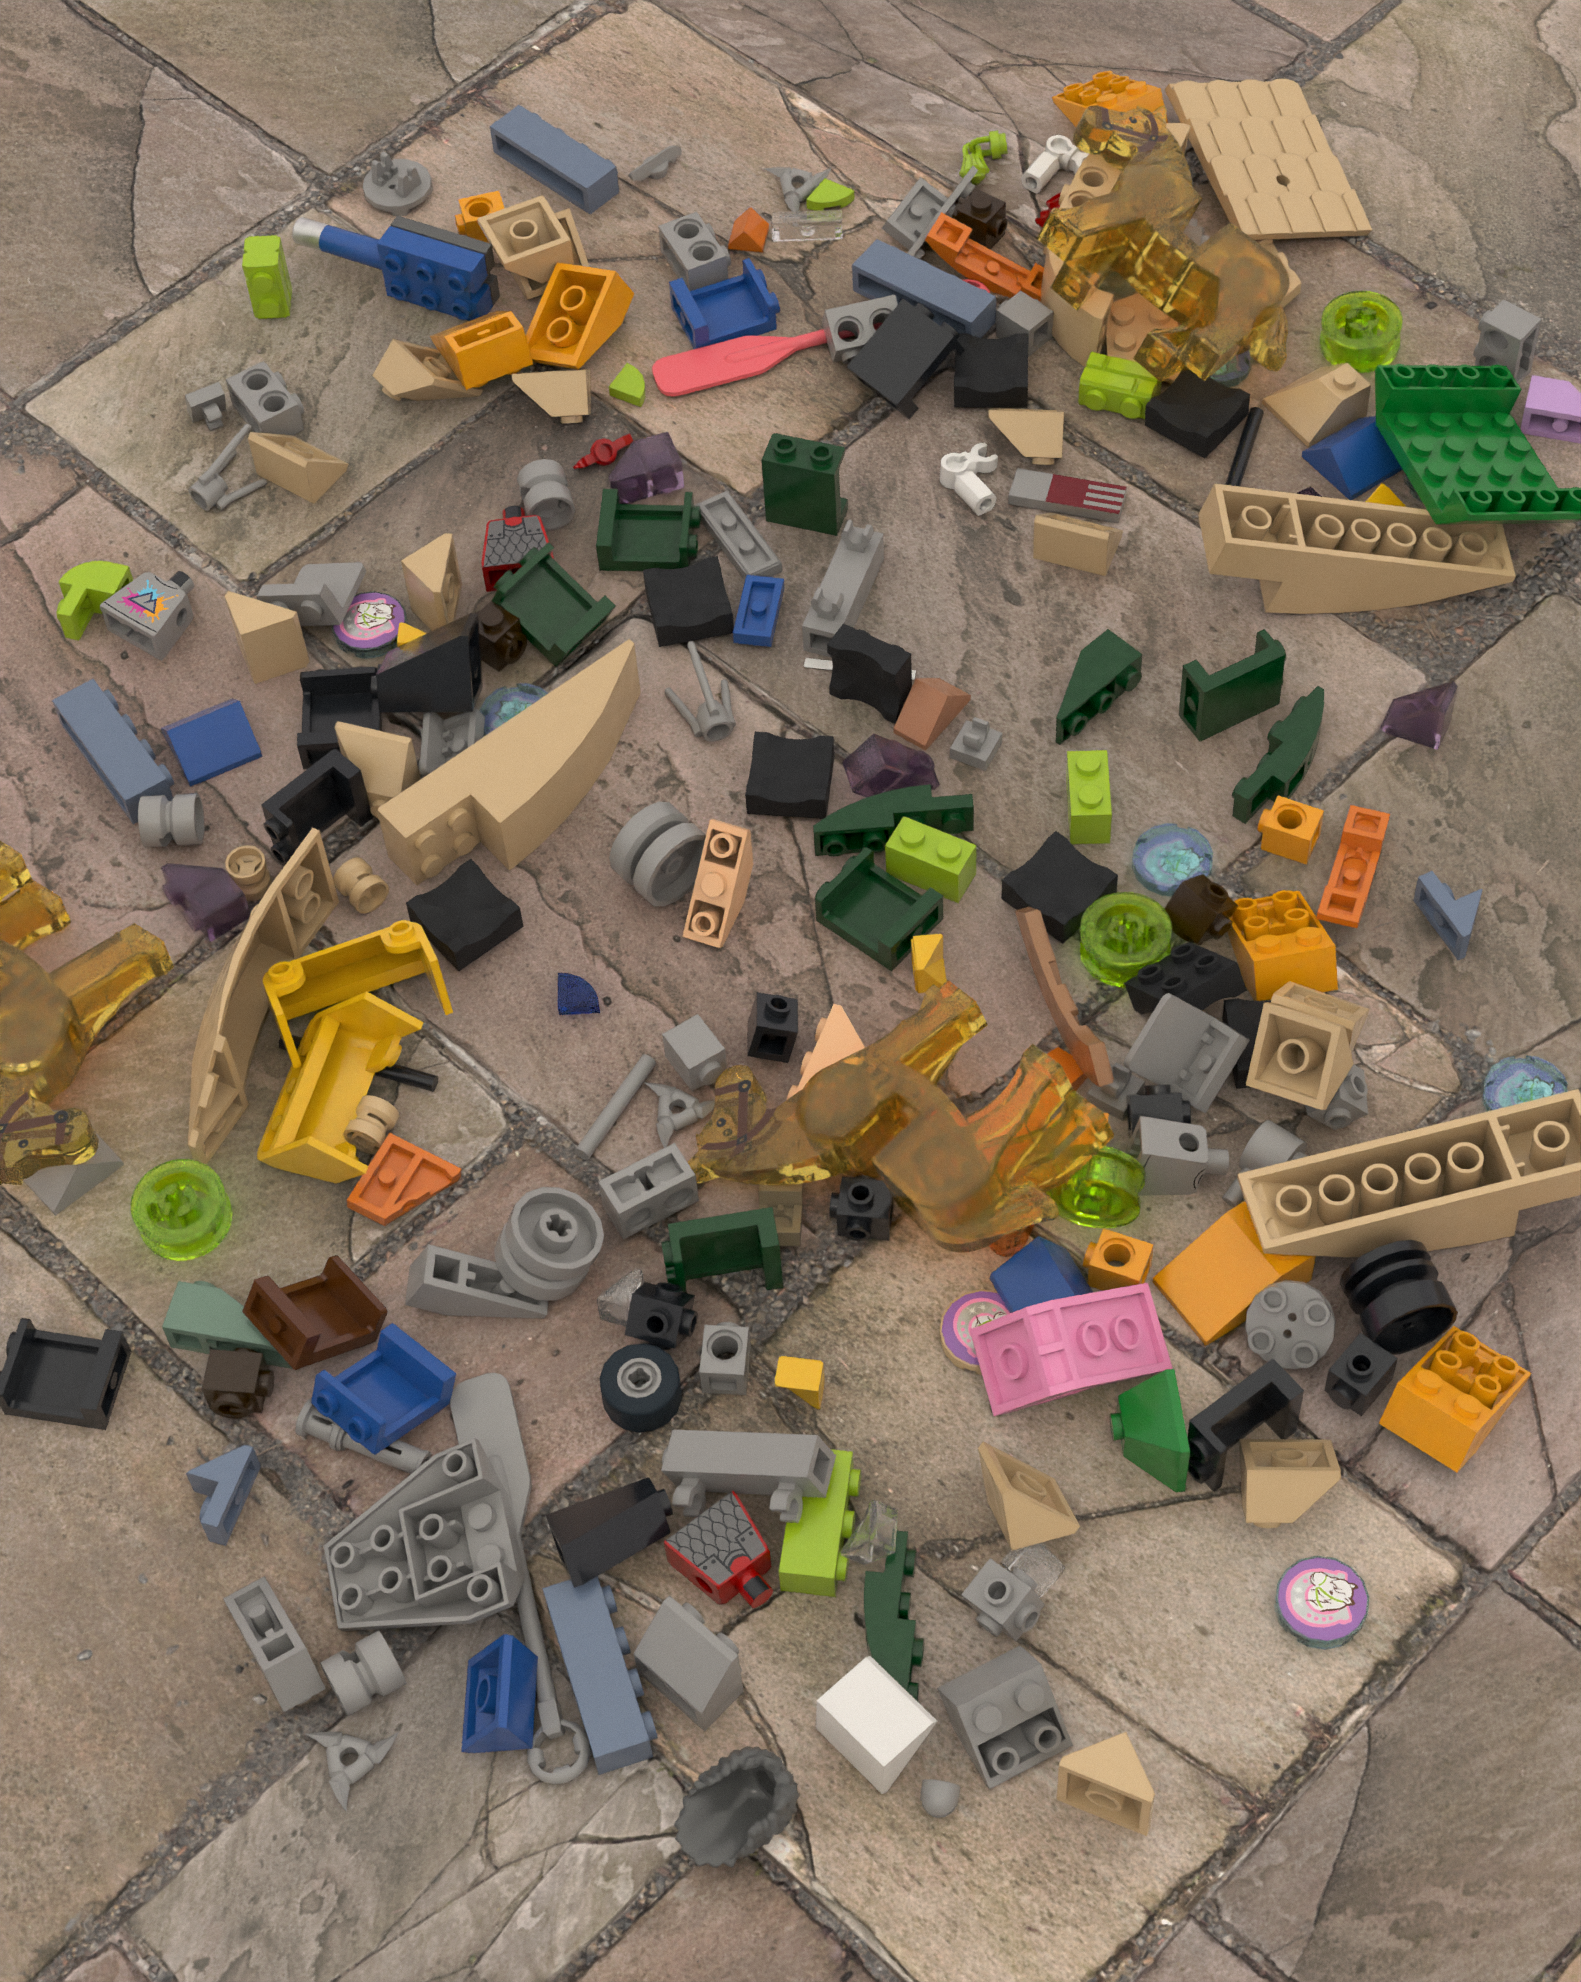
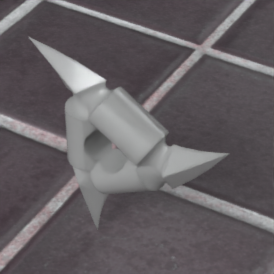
M791 167L763 169L777 177H781L780 183L785 198L784 201L799 219L800 203L808 198L817 186L827 178L832 167L816 175L796 168L791 170ZM793 182H799L804 185L795 189L792 184Z
M644 1082L660 1096L657 1116L659 1123H656V1127L664 1148L667 1147L673 1130L678 1131L697 1122L698 1118L703 1119L725 1098L699 1103V1099L680 1089H676V1087ZM674 1106H679L685 1109L683 1112L677 1114H673L671 1112Z
M315 1732L306 1734L324 1747H327L329 1776L332 1778L329 1783L346 1813L347 1798L350 1790L349 1784L356 1783L374 1768L375 1763L379 1764L399 1732L376 1742L374 1745L370 1741L348 1734L343 1736V1732ZM354 1753L358 1755V1759L353 1764L348 1766L342 1764L345 1754Z

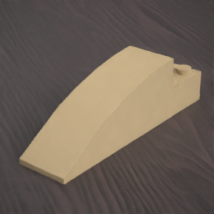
M1222 484L1213 485L1198 514L1209 574L1259 579L1265 612L1348 613L1424 604L1510 583L1516 578L1503 524L1436 525L1427 509Z
M628 639L379 807L377 813L388 857L416 885H419L426 879L439 874L446 865L458 857L471 852L480 842L509 871L537 849L566 820L586 796L614 753L641 693L634 642Z
M1579 1089L1237 1174V1179L1263 1253L1361 1257L1380 1246L1396 1241H1419L1424 1244L1428 1251L1514 1236L1519 1210L1581 1195V1094Z

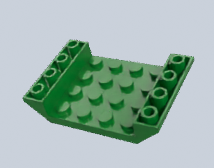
M1396 364L1377 365L1375 369L1376 426L1436 525L1571 523L1581 521V488L1557 487L1510 414L1522 389L1507 366Z

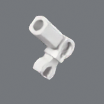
M1051 136L1046 142L1045 152H1042L1021 177L1023 187L1037 194L1059 169L1071 170L1076 174L1078 168L1090 152H1080L1079 148L1072 145L1070 139L1065 136Z
M986 443L974 445L969 453L965 451L960 454H946L941 459L940 467L941 484L946 488L954 489L978 516L991 511L996 503L994 493L976 475L978 472L989 473L997 468L998 456L996 454L985 457L987 452Z

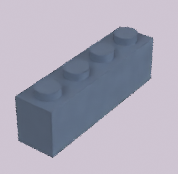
M521 105L516 106L490 126L495 154L588 214H592L619 193L618 171L610 160L602 158L591 151L585 144L577 142L566 135L560 128H555L541 119L538 114L528 111Z
M878 239L852 264L853 291L871 300L895 294L898 304L902 299H905L914 307L919 302L934 314L935 318L933 321L939 326L944 321L958 333H968L982 338L996 323V296Z
M91 679L52 700L62 727L132 824L138 822L140 797L165 795L168 801H172L173 796L170 786L174 785V780L164 764L157 766L154 762L156 757L145 738L140 741L135 736L137 735V730L127 714L121 716L118 713V703L109 689L102 691L96 681Z
M597 1576L575 1588L571 1580L542 1588L584 1729L591 1746L598 1775L653 1758L650 1741L657 1739L658 1736L650 1710L643 1713L640 1712L636 1698L644 1696L637 1669L627 1670L623 1658L624 1655L630 1654L631 1651L623 1626L614 1629L610 1614L618 1612L610 1585L601 1587Z

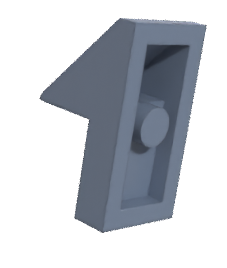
M1430 871L1418 877L1414 902L1456 959H1463L1466 956L1483 889L1455 900L1451 888L1446 883H1441L1434 872Z
M243 1445L186 1473L192 1489L197 1493L208 1496L202 1504L199 1519L210 1542L226 1546L261 1468L254 1448L251 1446Z

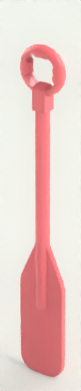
M963 280L990 293V290L977 280ZM882 323L874 324V329L878 330ZM824 329L795 337L743 336L658 359L652 367L653 378L662 394L670 397L681 396L760 375L794 352L826 344L827 340ZM848 330L838 333L841 339L855 336Z

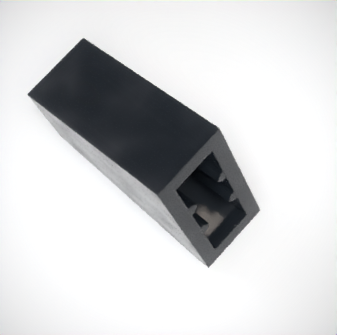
M648 1477L546 1514V1518L559 1557L575 1588L670 1534L666 1517L673 1515V1510L665 1489L657 1491Z

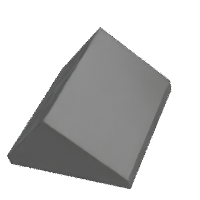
M74 1109L64 1110L68 1113L64 1137L70 1134H77L79 1136L73 1165H65L67 1145L11 1149L9 1166L54 1215L60 1213L124 1165L123 1161ZM61 1110L29 1112L26 1120L38 1116L54 1115ZM61 1114L58 1118L62 1119L64 1116ZM57 1123L31 1128L21 1135L18 1140L55 1138ZM30 1158H37L38 1162L36 1165L29 1166L27 1164Z

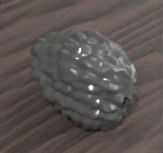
M747 1746L741 1750H733L728 1757H721L717 1766H711L709 1770L699 1775L698 1780L694 1782V1788H691L689 1794L683 1798L684 1808L680 1811L679 1818L674 1823L675 1828L679 1830L675 1840L682 1846V1853L693 1859L698 1867L709 1864L713 1868H718L720 1865L726 1864L728 1867L733 1868L737 1859L748 1857L750 1854H754L757 1848L769 1844L774 1835L784 1831V1828L792 1819V1815L797 1812L796 1802L800 1794L797 1788L798 1784L794 1782L793 1774L787 1771L781 1758L774 1752L760 1749L759 1747L752 1748Z

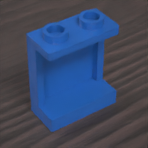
M750 258L742 260V275L689 291L683 278L669 282L671 308L693 349L743 336H757L777 329L776 314L780 313L778 299L774 292H768L762 270H756Z
M392 1323L380 1331L377 1350L335 1377L326 1370L316 1374L311 1404L323 1416L329 1417L346 1431L353 1441L360 1443L372 1454L376 1455L450 1404L456 1373Z

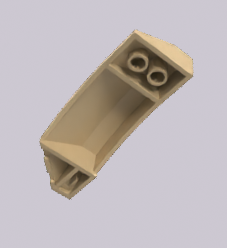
M315 828L311 829L269 886L259 904L251 911L247 924L223 965L206 1007L192 1059L188 1134L189 1149L196 1167L201 1169L205 1168L249 1106L245 1087L250 1064L262 1028L271 1010L262 981L263 976L274 964L284 961L289 962L299 958L339 903L320 830Z

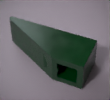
M1109 629L1083 648L1079 654L1056 717V743L1059 745L1070 736L1078 735L1085 728L1087 722L1098 713H1105L1112 706L1114 700L1125 691H1132L1141 680L1142 653Z

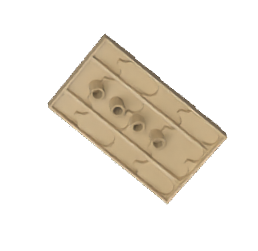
M1247 79L1241 82L1214 80L1209 83L1181 81L1175 84H1168L1165 88V92L1180 122L1190 125L1188 139L1239 241L1367 236L1372 231L1355 189H1351L1338 158L1332 154L1316 115H1312L1298 83L1289 79H1275L1264 82L1254 79Z

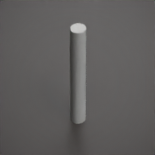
M643 1054L576 1147L575 1153L580 1158L589 1160L655 1067L656 1062L652 1057Z

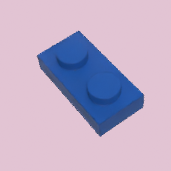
M746 575L733 630L734 643L772 647L785 589L783 578Z

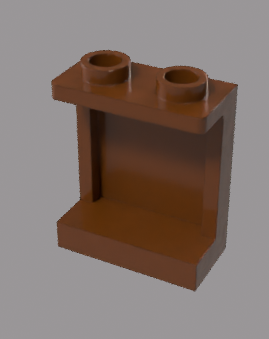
M337 1255L328 1258L324 1270L319 1276L279 1288L268 1275L255 1279L242 1310L244 1315L294 1370L376 1342L388 1313L387 1308Z

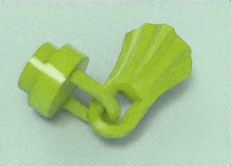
M998 130L989 131V136L977 137L971 140V142L964 144L962 148L963 163L959 172L960 177L964 178L971 167L974 166L978 171L970 182L974 185L980 184L990 171L983 157L992 156V159H1000L1001 155L1008 154L1006 134L998 133ZM989 142L990 149L982 150L980 144Z

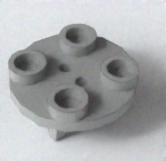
M382 152L380 155L381 162L373 160L371 163L372 169L364 178L363 192L365 200L375 208L391 212L394 216H406L411 212L412 208L424 202L428 195L432 193L431 176L428 170L418 162L408 159L391 160L389 154Z
M1283 1280L1269 1284L1256 1294L1247 1310L1245 1329L1248 1335L1249 1347L1253 1352L1259 1354L1262 1359L1268 1362L1273 1358L1282 1368H1309L1323 1357L1335 1337L1336 1319L1331 1304L1318 1289L1305 1282ZM1290 1313L1296 1314L1297 1319H1295V1320L1291 1319V1318L1289 1317V1314H1290ZM1290 1330L1292 1335L1286 1336L1284 1331Z

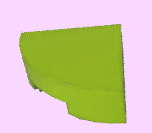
M825 178L806 199L807 209L824 211V208L840 205V208L846 207L855 200L854 190Z
M626 363L609 385L610 396L641 407L645 401V381L640 371L631 364Z

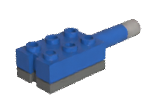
M398 215L380 240L305 217H300L293 226L292 238L297 244L382 270L387 296L397 300H403L429 310H435L455 316L461 320L470 321L488 314L500 297L497 275L490 273L495 266L492 244Z

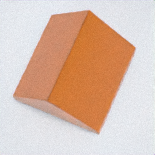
M750 207L735 220L728 249L763 253L769 231V223Z

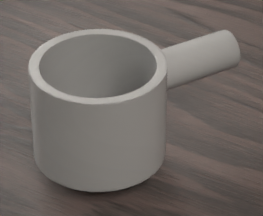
M1266 1120L1252 1135L1241 1155L1239 1167L1242 1170L1240 1173L1307 1157L1305 1155L1307 1143L1271 1120ZM1237 1177L1222 1197L1232 1207L1239 1205L1244 1198Z

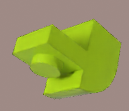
M89 561L73 567L61 577L59 585L64 599L58 604L57 619L60 621L65 638L79 641L93 614H102L100 605L133 581L129 566L108 561Z

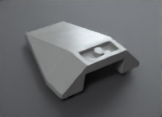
M472 1438L432 1456L324 1545L337 1626L341 1631L474 1623L513 1607L525 1580L508 1494L483 1447L476 1438Z

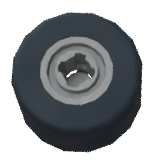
M641 1343L623 1347L614 1352L604 1363L599 1377L602 1401L605 1411L615 1424L625 1430L637 1433L655 1431L668 1424L676 1415L682 1400L679 1370L670 1354L658 1346Z

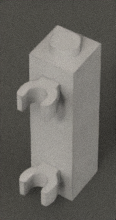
M847 520L841 534L842 538L820 587L815 591L811 600V607L802 625L804 651L831 657L827 654V644L842 624L854 628L884 560L883 533L875 532L872 525L869 524L862 529L854 527L852 520Z
M673 1429L668 1447L663 1452L661 1471L677 1486L672 1504L675 1507H685L683 1511L684 1517L696 1518L704 1512L706 1505L705 1492L730 1493L734 1491L739 1494L772 1495L770 1510L772 1512H781L779 1520L781 1522L798 1523L803 1510L802 1497L826 1498L836 1455L818 1435Z

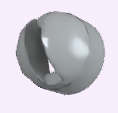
M923 1780L920 1793L923 1808L929 1815L936 1818L948 1816L958 1804L961 1787L946 1781Z

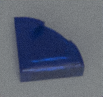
M558 973L559 1015L600 1013L599 1000L594 988L579 976L569 973Z

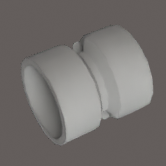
M550 459L536 460L525 465L519 471L517 482L527 516L537 515L541 517L545 531L556 530L567 525L573 519L575 507L570 490L567 488L568 482L563 467L558 462Z
M198 793L176 794L172 801H168L165 795L140 797L138 824L143 846L145 848L167 847L171 840H174L178 846L201 845L204 839V810L200 795Z
M379 1630L356 1642L353 1653L350 1654L342 1650L320 1662L322 1670L347 1717L371 1704L373 1694L377 1693L384 1697L407 1684L392 1651Z

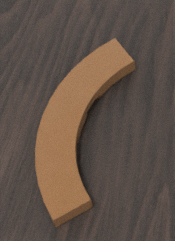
M1032 907L1015 910L1034 974L1066 1047L1079 1068L1092 1083L1098 1087L1113 1083L1114 1077L1105 1043L1098 1039L1088 1026L1079 1024L1077 1017L1079 1015L1078 1009L1066 984L1061 982L1056 958L1046 932L1041 911Z

